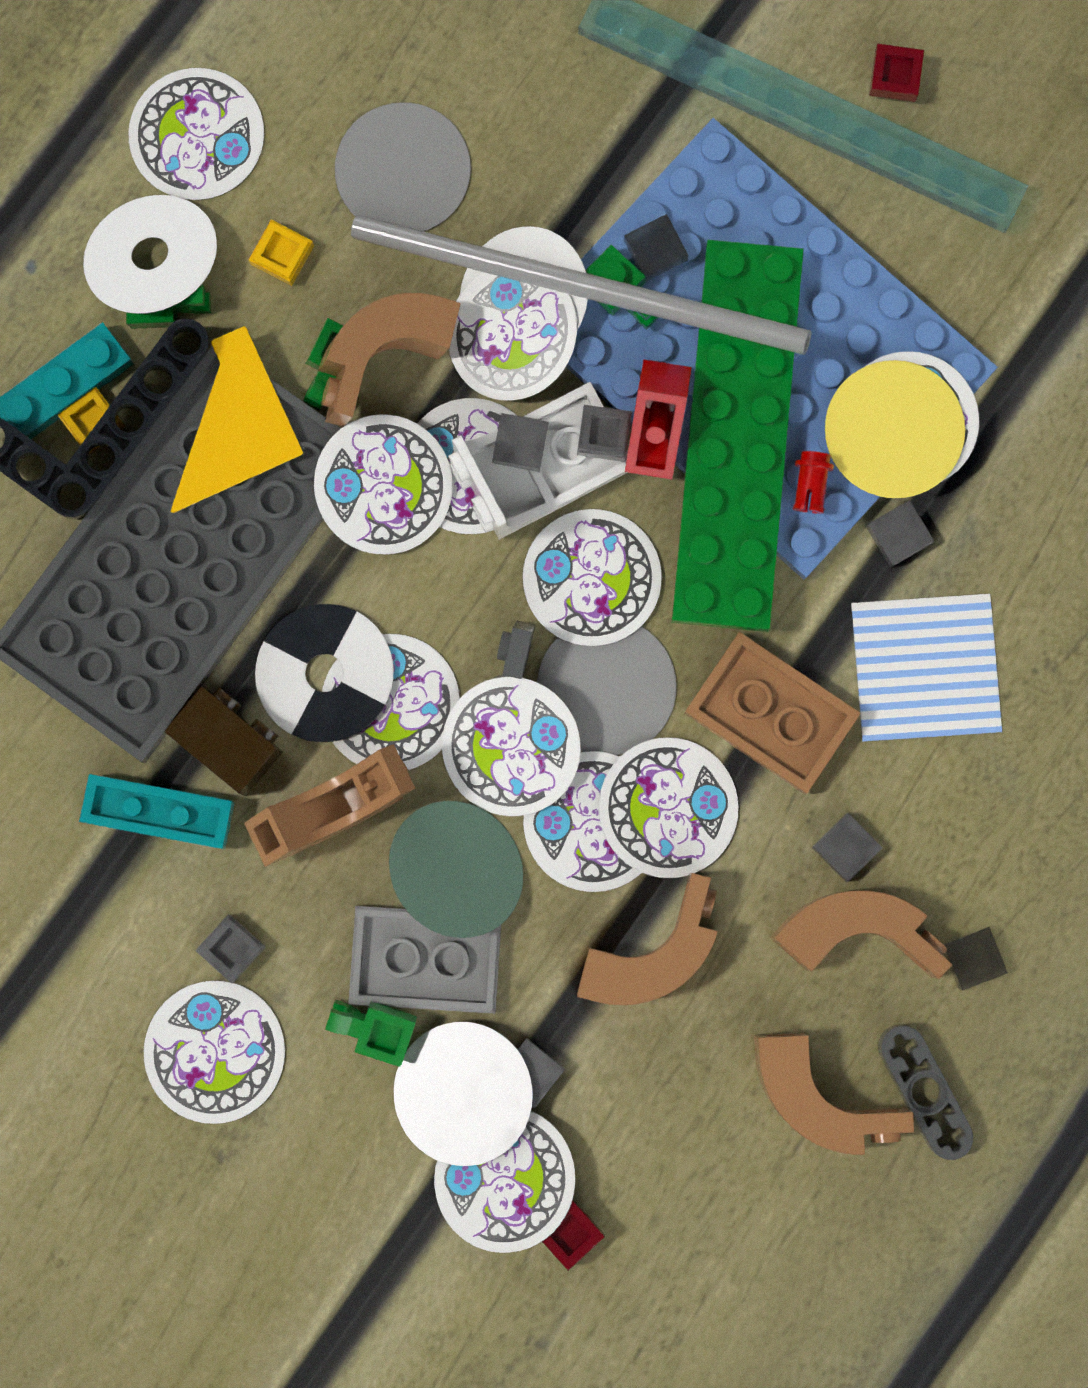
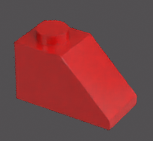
M643 359L625 472L673 479L692 367Z

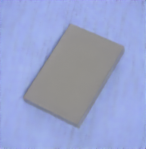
M355 906L348 1004L370 1005L372 1001L387 1007L495 1014L501 925L481 936L454 938L438 934L424 927L406 909Z

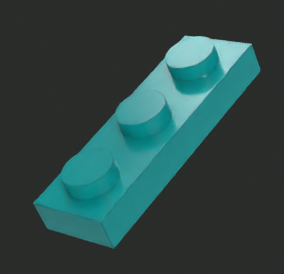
M102 322L0 397V418L32 439L60 419L58 414L93 388L101 389L134 363Z
M89 774L79 822L226 849L235 802Z

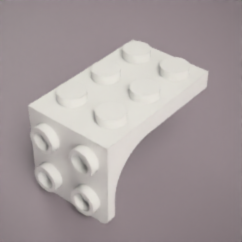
M591 382L523 416L549 422L540 472L492 463L498 430L473 440L464 441L461 435L452 440L454 453L448 456L451 462L450 467L461 488L464 490L471 486L476 497L471 499L474 505L472 508L485 533L494 529L500 540L628 473L625 472L628 451L626 452L624 462L577 455L583 406L604 407Z

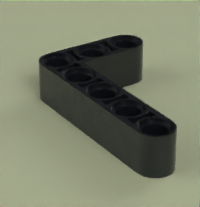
M183 318L171 324L67 464H64L11 424L0 418V428L5 433V442L0 448V472L60 516L74 520L85 517L208 352L206 329L193 319ZM191 332L195 334L201 343L199 350L191 355H183L177 352L173 346V340L179 333ZM156 369L167 372L172 378L171 387L161 394L149 391L144 384L146 375ZM135 408L143 414L144 422L137 431L124 432L116 425V417L122 409ZM106 446L114 452L115 461L108 470L96 471L88 465L87 457L94 447ZM30 455H37L43 458L46 464L43 476L35 481H27L19 473L21 461ZM77 484L84 488L86 500L79 509L67 510L60 505L59 493L66 485Z

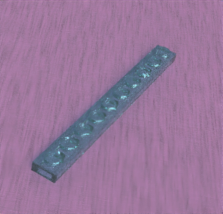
M592 0L578 27V34L1003 233L1009 228L1028 188V185L631 0Z

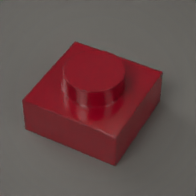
M877 43L869 96L916 102L919 95L924 50Z
M572 1199L570 1208L561 1224L542 1242L569 1271L605 1237V1234L577 1202Z

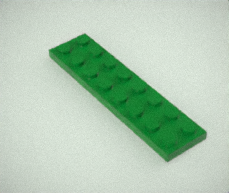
M707 240L701 303L797 327L804 248ZM702 328L698 329L671 623L769 632L794 352Z

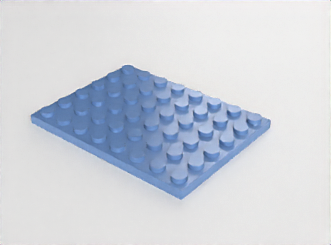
M712 118L584 255L581 261L586 270L612 245L646 276V283L642 286L643 288L701 302L707 240L804 248L797 327L811 330V340L805 355L794 352L776 556L805 580L880 498V496L870 494L852 484L838 470L830 457V464L834 465V470L828 471L824 514H812V511L809 510L812 493L809 496L807 513L793 510L799 475V467L795 466V461L801 459L802 451L830 454L825 439V419L830 401L839 386L850 375L870 362L897 352H920L945 361L962 375L973 394L998 367L717 120ZM588 299L584 318L577 330L575 347L566 368L584 384L591 382L597 395L612 409L632 411L631 426L633 424L643 359L692 367L675 465L685 473L699 328L658 318L646 330L626 309L620 308L612 316L597 301Z

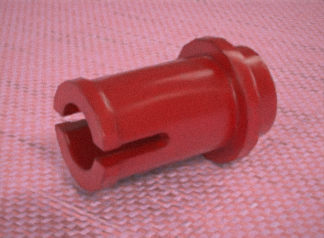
M802 451L801 459L795 461V466L799 467V475L793 510L807 513L809 496L812 493L809 510L812 511V514H824L828 471L834 470V465L830 464V454Z

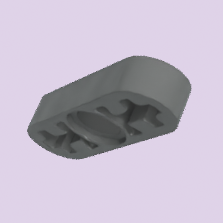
M894 1025L887 1028L880 1036L878 1042L879 1055L908 1110L913 1112V1119L926 1144L932 1152L943 1159L956 1160L962 1158L972 1147L973 1132L924 1038L916 1029L906 1025ZM896 1035H900L905 1040L913 1039L914 1045L908 1049L913 1062L919 1065L925 1060L927 1068L916 1069L910 1072L904 1080L901 1078L900 1072L909 1070L905 1060L898 1055L891 1056L889 1051L895 1047L893 1038ZM924 1077L932 1078L939 1088L938 1098L933 1104L928 1106L918 1105L912 1097L914 1083ZM947 1104L951 1111L941 1113L949 1127L953 1129L960 1128L961 1131L955 1137L957 1146L952 1149L945 1143L938 1145L936 1139L943 1135L938 1122L932 1118L926 1124L923 1119L924 1116L940 1112Z

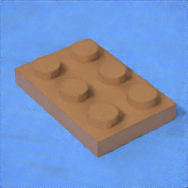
M739 632L684 714L806 795L861 713Z

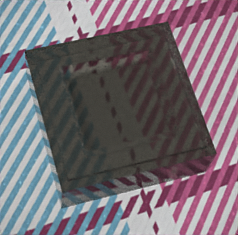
M667 214L624 235L623 240L639 271L646 276V281L688 261L689 255Z
M990 927L981 928L943 943L948 949L945 952V956L952 964L950 968L961 991L1008 973Z

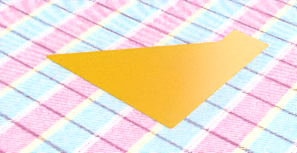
M245 326L211 341L220 366L191 448L171 513L193 505L303 454Z

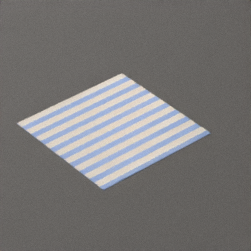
M990 594L851 603L863 742L1002 732Z

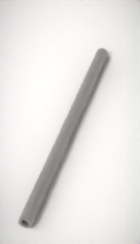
M357 215L352 223L351 236L353 239L803 355L806 354L810 344L811 330L360 215Z

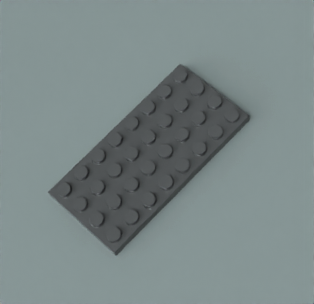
M211 346L0 630V660L142 763L147 762L166 736L164 731L202 687L324 519L315 498V469L325 445L341 429L337 425L325 422L326 418L270 379L303 454L193 505L171 513V508L220 366L213 346Z

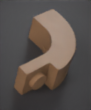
M402 293L374 301L353 315L328 346L318 369L320 372L336 376V379L329 377L321 404L329 407L325 422L344 427L352 419L365 367L369 359L374 355L386 350L403 349L439 360L450 348L461 303L432 294Z
M392 744L379 749L340 775L306 792L267 807L244 822L266 867L365 821L401 801L404 795L416 788L409 776L405 763L401 760L395 745Z
M694 873L689 874L673 932L654 951L641 956L626 957L589 947L577 997L609 1005H636L661 998L689 980L707 958L718 932L699 926L701 917L710 919L717 890L709 888L711 878Z
M844 891L812 900L791 914L770 937L805 970L811 972L839 942L861 933H872L889 940L931 978L940 979L952 966L943 956L948 949L936 937L926 930L921 935L915 931L928 916L907 901L881 892Z
M804 1033L754 1035L756 1066L764 1092L778 1114L804 1138L825 1149L838 1153L865 1155L864 1135L871 1134V1142L891 1143L901 1141V1133L914 1132L913 1112L907 1108L849 1110L827 1102L817 1090L812 1079L808 1035Z

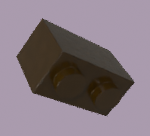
M201 687L164 732L238 794L247 796L283 753L281 749L273 744L279 736L257 718L251 725L236 713L242 705L220 687L214 694Z

